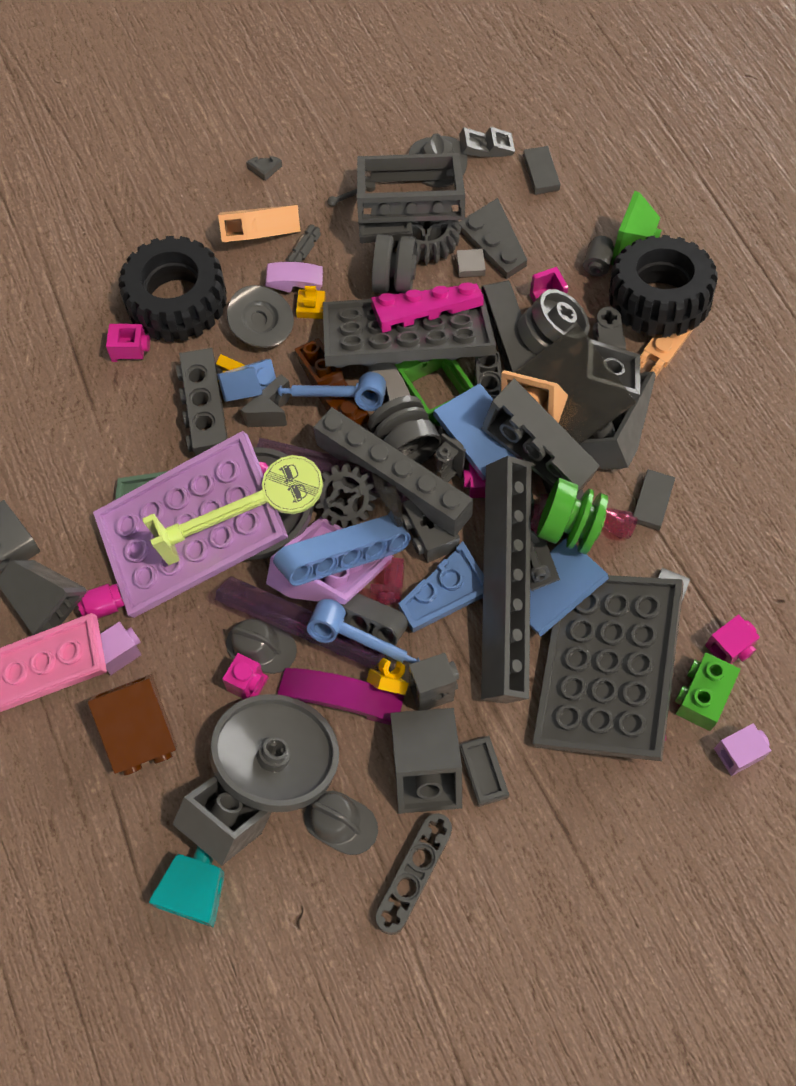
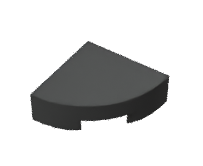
M274 156L260 159L254 157L248 160L246 164L249 170L266 181L282 167V160Z

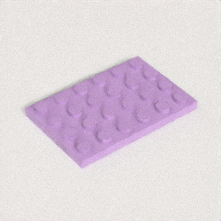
M244 431L237 433L93 512L128 616L135 618L288 538L279 512L272 508L269 503H265L185 537L184 541L175 544L180 561L171 565L165 562L151 544L150 540L155 537L144 524L142 519L144 517L155 514L161 524L167 528L176 523L179 525L262 490L264 474L248 434Z

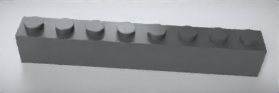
M511 456L503 457L486 465L481 700L505 704L529 699L531 462Z

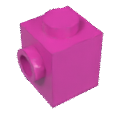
M738 614L713 633L705 646L715 657L732 664L738 658L742 662L749 658L756 651L753 646L760 636L757 634L753 624L744 620Z

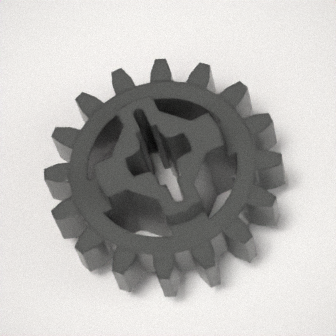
M345 463L342 470H340L338 465H334L331 467L332 474L327 470L322 473L325 481L323 480L320 502L315 507L324 508L325 511L321 517L326 518L330 515L332 517V525L336 524L339 520L343 528L348 526L350 520L353 525L359 524V517L366 520L369 517L366 510L373 511L376 507L371 503V500L378 498V494L371 492L376 483L367 482L370 476L369 472L364 475L359 474L360 466H356L352 471L350 470L349 463ZM348 477L356 480L359 484L350 482ZM333 481L334 483L332 485L334 490L332 494L328 496V488L331 482ZM343 491L345 493L356 492L349 499L342 497L336 499ZM364 495L363 505L358 510L359 505L357 501L360 496ZM335 506V507H337V508L343 510V513L337 511V510L334 509L333 507Z

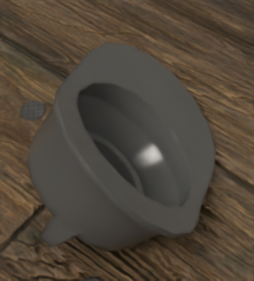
M251 618L239 622L233 626L226 640L227 652L232 659L236 657L237 653H240L260 663L262 672L275 674L283 672L285 668H289L296 658L297 648L293 637L282 628L260 619Z
M333 790L326 791L319 799L306 807L304 818L309 833L335 850L347 855H358L369 850L375 843L378 835V822L373 812L349 796Z

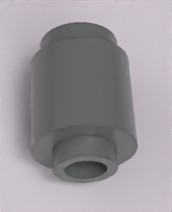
M596 236L589 243L583 268L590 275L602 276L608 273L614 252L613 242L610 238Z

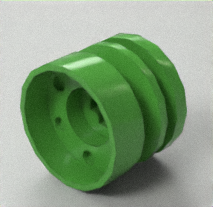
M557 478L544 506L536 536L556 544L565 532L567 533L566 547L572 549L579 539L577 551L586 555L603 528L608 495L599 493L593 501L594 490L588 488L579 500L577 499L578 485Z

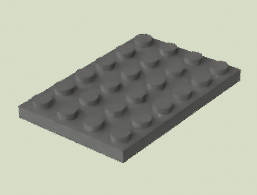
M484 297L483 306L454 314L443 311L439 318L428 320L426 317L414 319V325L403 327L401 323L391 326V331L382 333L373 312L371 299L323 302L325 366L341 368L356 364L370 366L375 363L386 362L399 364L403 361L418 360L420 362H428L432 359L456 360L461 357L485 358L496 355V343Z
M608 575V580L552 627L533 745L535 748L662 762L684 587L683 580Z

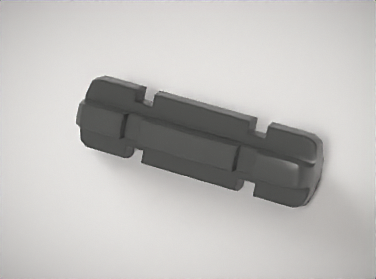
M310 224L306 228L305 234L300 237L292 249L294 252H290L286 262L303 263L302 260L307 257L315 245L313 242H316L321 235L318 226L315 227Z

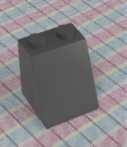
M454 708L391 713L398 813L461 809L462 763Z

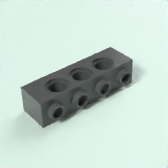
M212 348L179 353L181 364L176 365L178 380L184 383V387L179 388L182 405L187 404V411H183L185 428H190L191 435L186 436L188 451L194 452L195 456L228 439L217 376V365ZM205 427H210V428L207 429V430H201V429H203V428H205Z

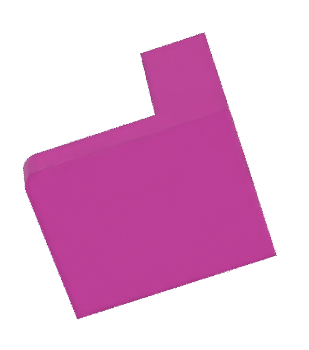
M557 267L532 276L529 295L533 302L548 289L568 292V285Z

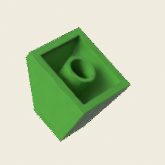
M634 191L619 228L611 265H614L616 256L626 246H631L634 241L638 239L643 241L648 236L654 235L657 238L661 235L662 230L658 229L660 216L640 192Z

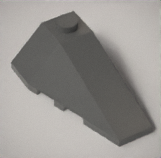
M654 371L640 373V396L638 399L603 408H594L592 410L594 416L587 423L581 421L571 434V437L600 465L599 468L623 469L628 468L639 447L656 377Z

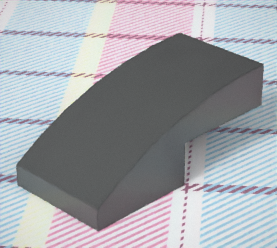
M490 127L486 133L468 128H463L459 133L463 154L479 157H504L515 153L511 132Z

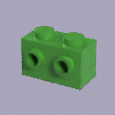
M707 652L700 661L695 659L687 674L688 677L692 678L688 687H681L675 700L676 703L680 704L676 715L711 731L719 720L741 669Z

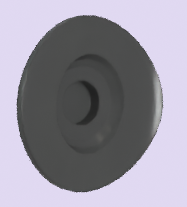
M435 133L432 137L420 139L411 146L409 154L460 153L462 174L464 175L467 168V154L462 153L459 140ZM447 169V174H453L452 169ZM454 179L420 180V182L431 187H447L454 184Z
M258 285L243 287L232 296L228 305L227 320L229 327L238 339L248 345L259 348L273 347L286 340L292 331L294 324L292 309L288 302L272 289Z

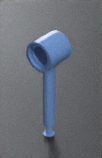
M367 372L360 377L356 386L292 385L291 388H282L281 385L278 388V394L280 396L282 394H292V397H355L358 407L365 411H375L383 404L386 381L378 373ZM366 390H371V391H374L375 393H370V392H367Z
M322 599L317 603L307 625L308 634L319 642H332L339 633L401 663L404 660L411 664L420 661L419 657L415 659L408 656L407 651L343 622L346 611L339 602L332 599Z

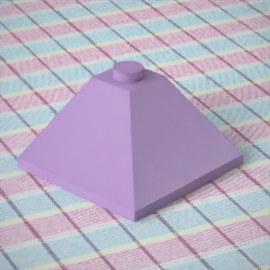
M320 517L307 527L301 535L292 539L285 546L343 528L336 524L332 525L331 521ZM274 554L270 558L266 584L289 598L310 601L332 599L345 605L393 561L394 556L391 555L299 586H293L273 564Z

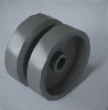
M378 233L375 242L372 270L373 294L388 293L391 289L392 278H394V291L396 294L412 290L417 267L416 237L402 236L398 241L397 252H395L393 236L391 234Z
M548 289L542 293L534 304L520 316L518 321V331L524 344L534 354L550 362L560 361L575 345L588 335L590 328L588 317L579 303L567 293L557 289Z

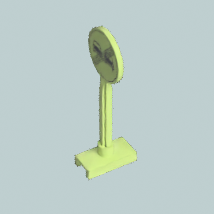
M296 455L286 456L269 466L264 473L261 491L180 525L176 523L165 528L155 514L142 519L155 537L150 540L152 546L165 562L171 565L180 561L175 544L184 541L185 537L265 503H269L272 508L281 513L296 514L306 511L314 506L321 496L323 489L322 475L318 467L311 460Z

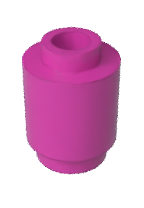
M109 583L88 590L78 603L82 616L93 613L97 616V619L119 611L118 608L125 606L118 584L110 586Z

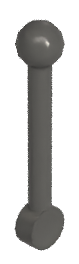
M366 182V190L369 192L374 191L375 182ZM357 189L337 197H329L328 205L335 206L337 202L356 195Z

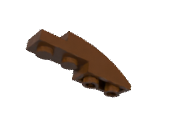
M319 338L294 349L311 385L349 386L344 380L343 372L340 368L325 366L324 345ZM319 397L327 412L332 407L360 426L369 420L368 412L358 407L355 397Z

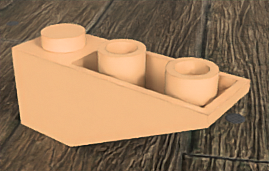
M298 205L220 212L218 215L222 242L250 240L301 232Z

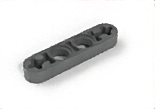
M439 813L432 814L424 821L376 914V922L378 928L383 933L395 935L401 932L406 925L450 839L452 824L445 815ZM440 822L443 824V831L446 833L445 835H437L434 846L440 847L436 851L430 844L420 841L424 838L428 842L432 834V829L429 827L430 824L436 826ZM418 850L429 852L432 857L429 866L424 868L417 867L413 862L415 852ZM404 879L412 880L416 885L415 894L407 898L402 897L397 891L400 881ZM391 896L399 903L409 905L407 910L400 906L397 912V919L400 920L398 925L392 923L390 927L385 926V918L382 915L384 912L390 914L395 906V902L389 901Z

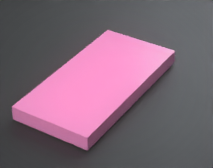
M87 614L0 648V712L107 673L98 619L95 614Z

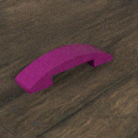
M285 668L277 694L298 699L306 704L310 702L365 715L367 720L391 725V713L401 712L404 695L377 689L370 683L362 680L299 668Z

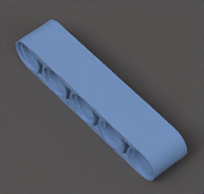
M386 515L287 545L275 554L273 564L291 585L299 586L397 554L407 547L411 536L392 516Z

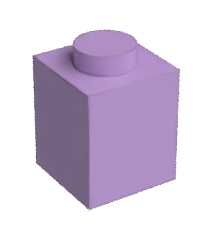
M120 621L100 634L106 669L110 676L141 656L136 646L141 641L131 627L125 630Z
M754 723L722 739L714 748L731 776L763 760L771 752L767 736L763 731L758 730Z

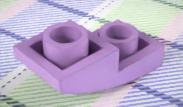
M301 262L269 263L266 266V287L291 293L293 286L305 289V286H316L318 291L322 287V266Z

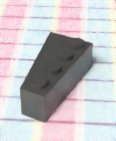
M515 378L492 401L481 429L518 459L531 462V469L553 486L557 478H561L577 484L579 493L592 479L600 465Z

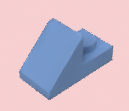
M264 359L217 374L223 398L226 402L262 395V390L276 379L271 359Z

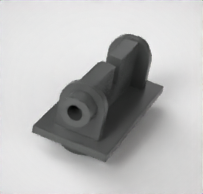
M444 433L441 434V446L436 451L438 469L435 475L446 482H449L455 475L462 479L466 449L457 439L449 438Z
M531 531L530 588L531 591L559 581L560 578L546 540L537 537L536 533Z

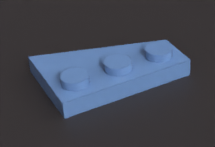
M463 541L447 559H444L437 566V569L426 580L423 579L398 604L400 612L407 617L408 626L412 633L483 598L484 575Z

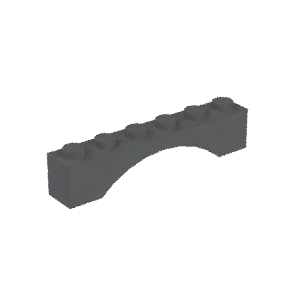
M331 407L313 427L317 446L338 460L357 464L383 478L408 497L430 521L454 537L472 517L473 499L334 408Z

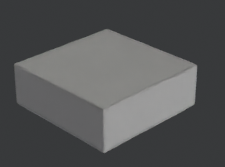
M483 249L457 250L456 257L459 277L485 276L486 269Z

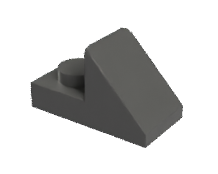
M282 374L262 390V395L254 397L241 409L243 421L247 427L287 425L285 412L280 407L288 402L291 394H282V396L278 394V388L281 385L282 388H290L289 380Z

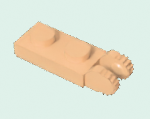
M687 329V332L677 336L675 333L670 337H662V335L655 334V337L650 340L640 356V370L644 368L650 358L657 362L650 370V372L654 371L657 377L663 367H667L693 330Z

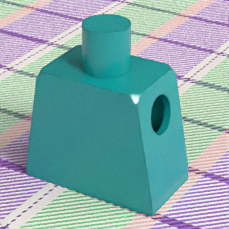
M197 846L193 858L181 854L175 856L151 896L149 903L157 909L214 928L225 873L221 868L212 865L213 858Z

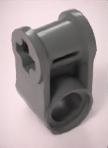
M613 307L602 308L597 313V322L593 326V340L626 350L620 312Z

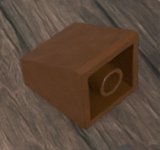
M152 674L94 695L87 701L114 774L123 771L124 776L141 770L142 763L153 759L154 763L157 764L173 757L171 752L176 751L177 745Z

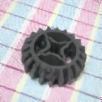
M459 220L412 221L413 237H416L417 263L420 260L424 261L426 265L429 260L438 263L440 257L447 259L449 253H454L460 241L461 227ZM399 240L395 241V248H397Z

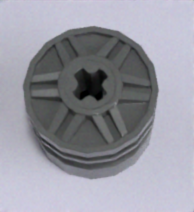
M402 396L388 401L379 407L367 422L368 430L372 434L420 465L430 459L441 446V436L435 425L429 420V415L424 409L421 400L416 396Z

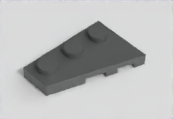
M498 198L459 222L461 227L460 233L476 249H483L484 257L505 279H508L527 266V258Z

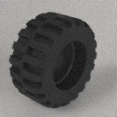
M654 235L648 236L643 241L638 239L631 246H626L614 260L609 289V303L620 312L622 323L626 326H632V329L638 333L643 331L648 336L655 337V334L662 335V337H670L675 333L677 336L687 332V329L691 331L699 326L707 318L711 310L718 280L715 263L704 249L700 250L696 243L692 241L690 243L685 242V239L681 237L675 239L670 238V235H662V237L656 238ZM660 282L673 285L677 288L659 289L652 287L648 284Z
M166 236V239L159 240L156 238L151 240V243L148 245L142 244L137 248L138 252H132L126 259L127 263L123 264L120 271V294L132 324H142L145 334L149 333L151 338L156 340L164 338L166 342H174V339L186 341L189 340L188 337L195 335V337L202 335L204 329L207 328L209 330L215 325L214 319L218 320L222 316L223 308L226 306L227 301L223 273L219 260L209 248H204V244L196 240L191 242L188 237L180 236V239H175L174 236ZM186 280L195 284L191 290L179 297L159 298L152 295L159 286L169 281Z

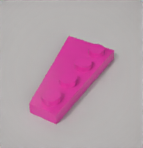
M467 282L453 287L437 286L431 290H409L406 293L400 294L384 293L378 297H371V303L380 329L384 333L391 331V326L401 323L403 327L414 325V319L426 317L428 320L439 318L443 311L454 314L483 306L484 296L477 283Z

